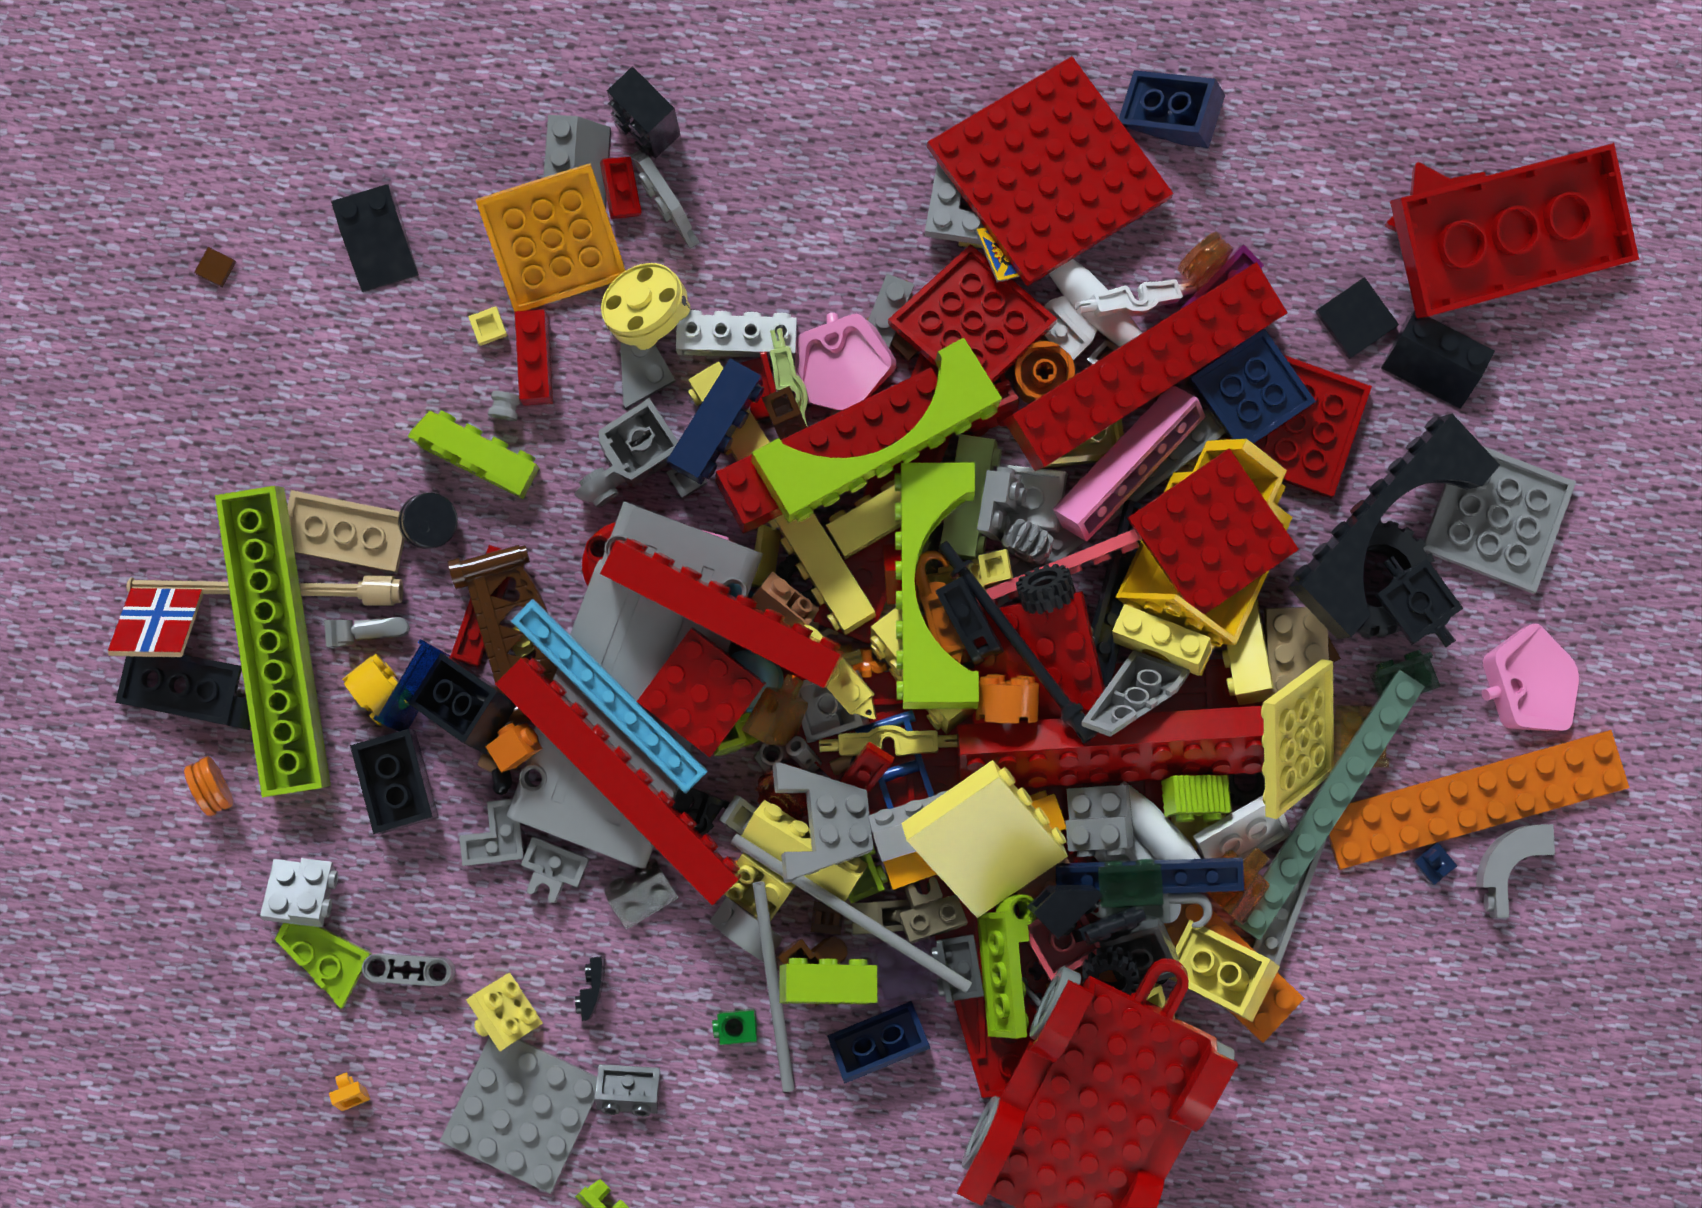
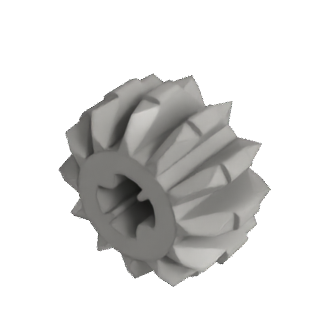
M1023 519L1012 520L1003 532L1004 535L1001 539L1003 548L1008 549V553L1016 556L1017 559L1023 560L1025 563L1029 562L1033 565L1044 564L1046 558L1048 559L1052 552L1051 549L1054 545L1053 537L1046 530L1041 529L1039 525H1034L1030 521L1026 522Z

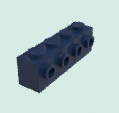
M731 358L728 360L668 457L667 462L670 468L700 485L705 478L709 480L717 468V463L715 462L721 453L725 454L729 450L733 442L731 436L737 427L739 429L742 428L749 415L746 411L752 402L757 403L764 392L761 375Z

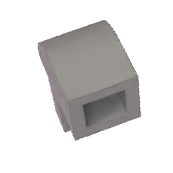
M726 897L709 922L731 941L764 962L758 919ZM772 930L774 949L776 950L783 938Z

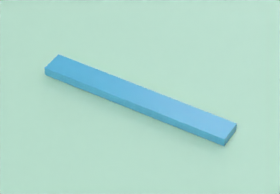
M534 599L511 620L685 794L708 772Z

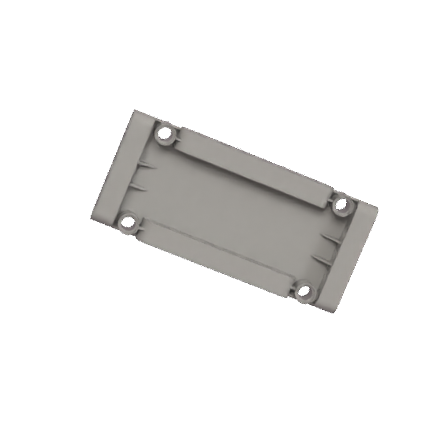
M623 501L612 534L605 544L603 558L598 561L570 635L631 696L638 700L690 628L694 627L728 654L733 642L601 575L600 572L616 540L626 541L627 538L635 539L648 546L647 553L653 555L655 552H660L675 560L673 566L679 569L682 566H687L703 574L701 580L708 584L710 580H715L727 587L732 583H737L742 588V595L749 597V590L763 553ZM557 668L553 680H556L565 688L567 693L564 696L572 704L578 702L588 712L589 715L586 718L594 726L599 724L609 733L610 737L607 740L615 748L621 746L632 757L629 762L637 770L643 768L653 778L654 781L651 784L658 792L664 790L674 800L679 787ZM648 711L690 754L692 753L693 744ZM535 727L534 731L543 749L530 757L520 772L519 783L507 817L627 864L646 868L654 846ZM532 769H536L541 773L542 782L540 785H534L529 781L528 776Z

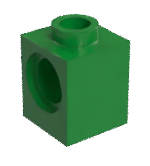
M755 1009L718 1012V1019L712 1020L714 1038H719L720 1045L756 1042L758 1040ZM733 1018L740 1020L743 1024V1032L739 1035H731L726 1029L728 1020Z

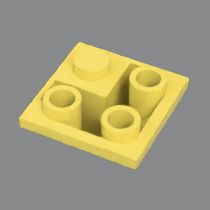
M743 852L736 862L740 867L738 873L741 875V878L724 895L757 918L753 883L765 882L771 921L796 885L791 882L784 883L782 876Z

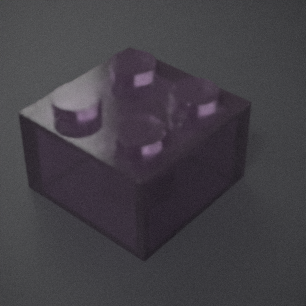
M930 938L912 943V945L933 957ZM884 941L869 944L872 965H877V998L879 1006L939 996L936 974Z

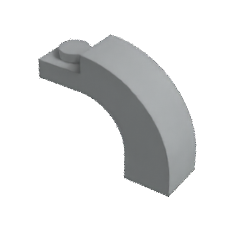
M1553 824L1527 825L1512 829L1498 837L1484 853L1477 871L1476 887H1488V893L1484 895V908L1486 912L1490 913L1491 918H1509L1508 879L1512 869L1519 861L1529 856L1555 855Z

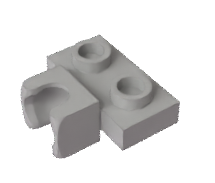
M532 837L521 866L535 871L528 885L527 893L534 894L542 883L546 884L550 888L549 902L556 903L564 882L579 887L590 859Z

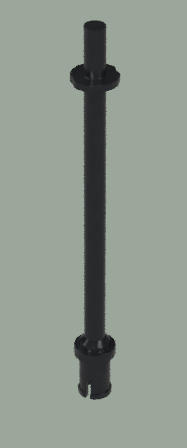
M948 541L943 542L938 549L954 569L949 575L951 579H957L961 576L965 577L976 599L1062 709V721L1069 723L1083 744L1094 738L1099 732L1082 726V721L1086 716L1083 713V706L1080 703L1076 704L1070 701L970 571L974 564L973 561L967 560L963 562Z

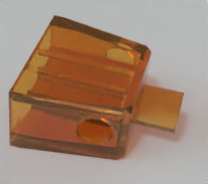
M787 674L781 689L766 687L744 724L742 731L765 744L786 746L791 739L797 736L808 708V702L798 697L804 681Z
M1255 847L1245 860L1243 859L1244 891L1206 893L1229 915L1243 925L1269 888L1270 883L1258 872L1270 858ZM1229 850L1220 858H1239L1240 856L1233 850Z

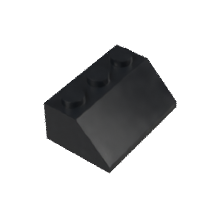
M1414 310L1406 318L1381 369L1461 409L1482 378L1495 350L1431 317L1416 318Z

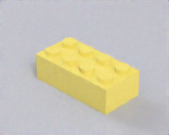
M895 608L871 626L870 641L872 645L870 648L879 660L885 659L891 666L889 672L896 681H903V669H896V651H902V639H896V621H902V609ZM926 709L929 712L927 718L936 730L942 728L946 734L975 712V709Z

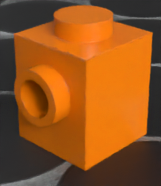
M510 723L497 732L499 737L485 746L501 772L517 768L543 749L538 742L536 732L527 723L517 726Z

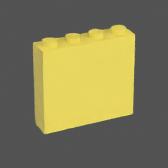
M993 760L901 823L906 841L977 918L1068 857L1063 845L1067 841L1062 832L1057 827L1052 829L1048 823L1050 821L1040 807L1035 809L1031 805L1033 802L1023 787L1017 789L1014 785L1015 780L1008 769L1005 767L1000 769Z

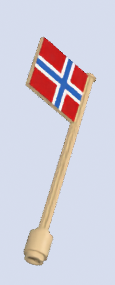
M365 575L363 581H359L358 584L299 583L301 596L358 597V599H362L365 606H394L395 603H401L403 600L402 579H395L394 576ZM130 578L126 584L129 594L107 650L108 655L182 657L203 594L230 595L228 582L135 580Z

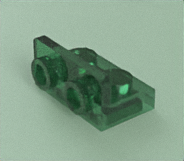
M1421 649L1405 654L1404 662L1394 664L1393 659L1375 665L1377 671L1371 673L1370 677L1378 698L1397 670H1401L1424 685L1425 688L1421 694L1441 687L1430 658H1433L1432 652L1423 654Z

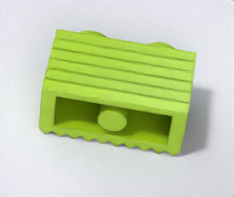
M1175 775L1161 781L1165 817L1176 816V822L1195 820L1194 816H1203V821L1205 822L1222 820V815L1232 812L1228 775Z

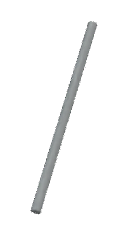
M736 833L730 843L731 845L783 877L782 862ZM805 876L791 881L797 887L964 993L970 988L972 982Z

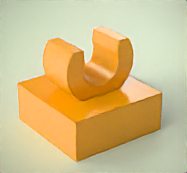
M347 1072L335 1077L339 1089L330 1092L329 1096L332 1105L340 1111L370 1100L367 1088L358 1081L354 1083L352 1076L349 1077Z

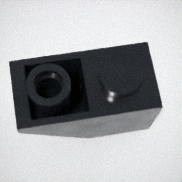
M1048 885L1027 908L1056 938L1060 939L1062 936L1069 935L1076 928V922L1084 914H1090L1097 908L1099 899L1103 894L1092 885Z

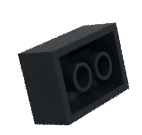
M633 66L607 90L610 101L608 106L612 109L611 115L615 119V126L624 135L630 133L636 140L634 142L635 146L646 155L650 153L656 159L681 135L675 108Z
M441 652L408 703L459 741L484 754L488 752L485 746L498 737L497 732L504 727L516 708V705L499 688L464 664Z
M406 729L350 745L373 834H384L439 818L415 730Z

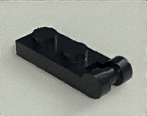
M964 576L935 591L976 666L985 662L984 658L992 654L997 656L1004 652L1001 642L992 630ZM984 636L987 643L978 647L974 640Z

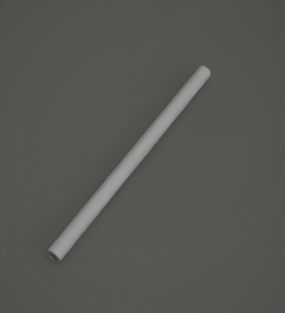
M759 881L753 883V891L783 1092H790L795 1087L783 1005L779 1003V977L765 882Z

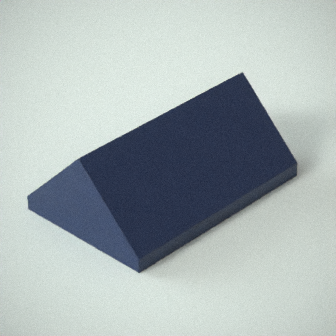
M912 1001L827 1035L844 1084L930 1049Z

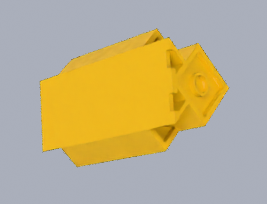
M1248 439L1206 441L1193 472L1230 448L1287 531L1293 517L1278 506L1286 488L1282 484V480L1287 470ZM1173 472L1164 492L1193 472ZM1141 541L1140 547L1115 598L1128 606L1210 637L1211 650L1199 674L1202 676L1215 646L1221 647L1222 644H1237L1269 571L1204 615L1180 597L1150 551ZM1144 649L1142 652L1170 663L1169 659L1155 651Z

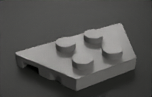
M640 150L630 155L631 160L640 172L638 175L644 190L650 198L656 196L654 200L663 219L666 222L669 220L673 222L690 249L699 244L700 242L692 231V226L681 204L651 158L645 153H641Z

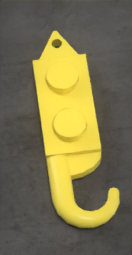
M804 625L813 630L812 637L821 641L823 635L813 626ZM842 657L826 688L850 715L855 713L875 720L876 713L873 702L875 694ZM868 710L872 711L871 715L867 714Z

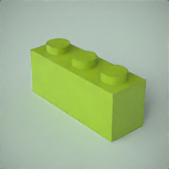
M789 958V964L780 965L779 1003L875 1004L877 1003V965H868L867 959H850L849 965H839L838 959H819V964H807V958Z

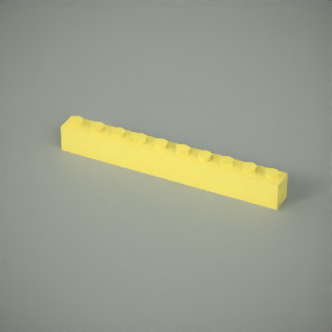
M719 361L688 379L692 388L688 390V393L696 406L702 404L722 372L723 367ZM749 408L746 411L749 415L742 428L739 429L737 427L731 436L733 442L726 452V455L732 453L736 461L751 455L753 451L770 443ZM814 513L801 522H797L795 519L788 523L784 515L768 522L773 530L779 528L784 537L780 539V542L788 555L794 553L798 558L799 563L795 565L804 580L810 578L815 586L811 592L820 606L825 603L831 613L827 615V618L835 631L841 629L844 635H847L876 617L875 610Z

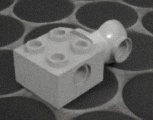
M650 398L599 430L601 449L612 466L606 470L602 467L586 475L579 482L581 487L578 488L574 495L582 501L593 503L598 508L607 504L619 494L616 487L625 482L634 487L668 465L667 459L678 443V440Z

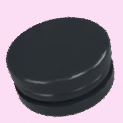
M423 493L411 497L403 504L398 515V527L401 535L409 544L420 549H431L445 545L454 536L458 525L457 512L453 504L447 498L437 493Z

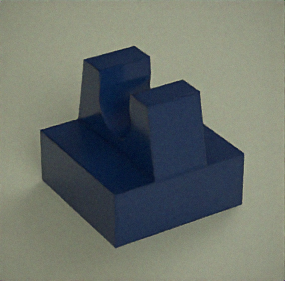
M1438 842L1434 843L1413 861L1432 885L1437 884L1457 867V864Z

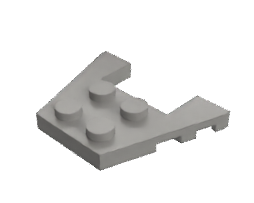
M775 763L773 765L775 793H806L812 851L784 852L781 855L784 883L868 854L873 850L871 825L868 816L867 790L783 763Z

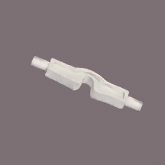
M1176 279L1144 282L1137 288L1138 301L1134 298L1128 286H1121L1108 291L1096 292L1089 300L1077 301L1075 303V310L1078 309L1076 311L1077 314L1094 312L1096 317L1118 312L1128 316H1141L1156 306L1177 303L1183 296L1193 295L1197 291V287L1194 282L1178 284Z

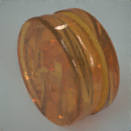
M1217 231L1209 234L1199 242L1178 265V272L1182 276L1184 275L1193 287L1200 285L1210 277L1233 252V247L1222 239L1223 236Z

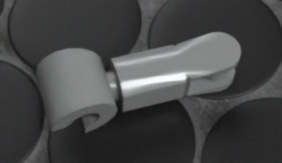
M401 617L354 621V625L353 620H324L327 648L352 645L354 637L357 641L384 639V637H402L408 634L410 628L409 623Z

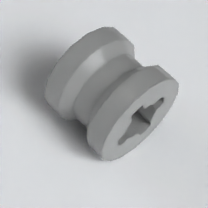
M492 391L493 405L488 409L487 415L496 419L517 421L518 414L516 413V408L521 403L519 395L504 391Z

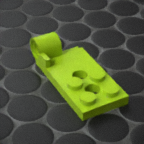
M1010 895L997 904L996 912H985L977 918L988 1037L1015 1039L1027 1037L1029 1020L1024 1006L1026 988L1022 981L1019 942L1029 941L1028 925L1036 919V916L1027 908L1034 900L1028 895ZM1016 904L1019 907L1018 917H1016L1014 913V907Z

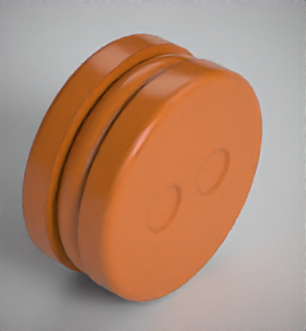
M206 756L200 759L199 762L192 763L184 768L188 787L198 806L207 816L212 817L217 814L216 811L226 810L233 806V797L221 770L212 758Z

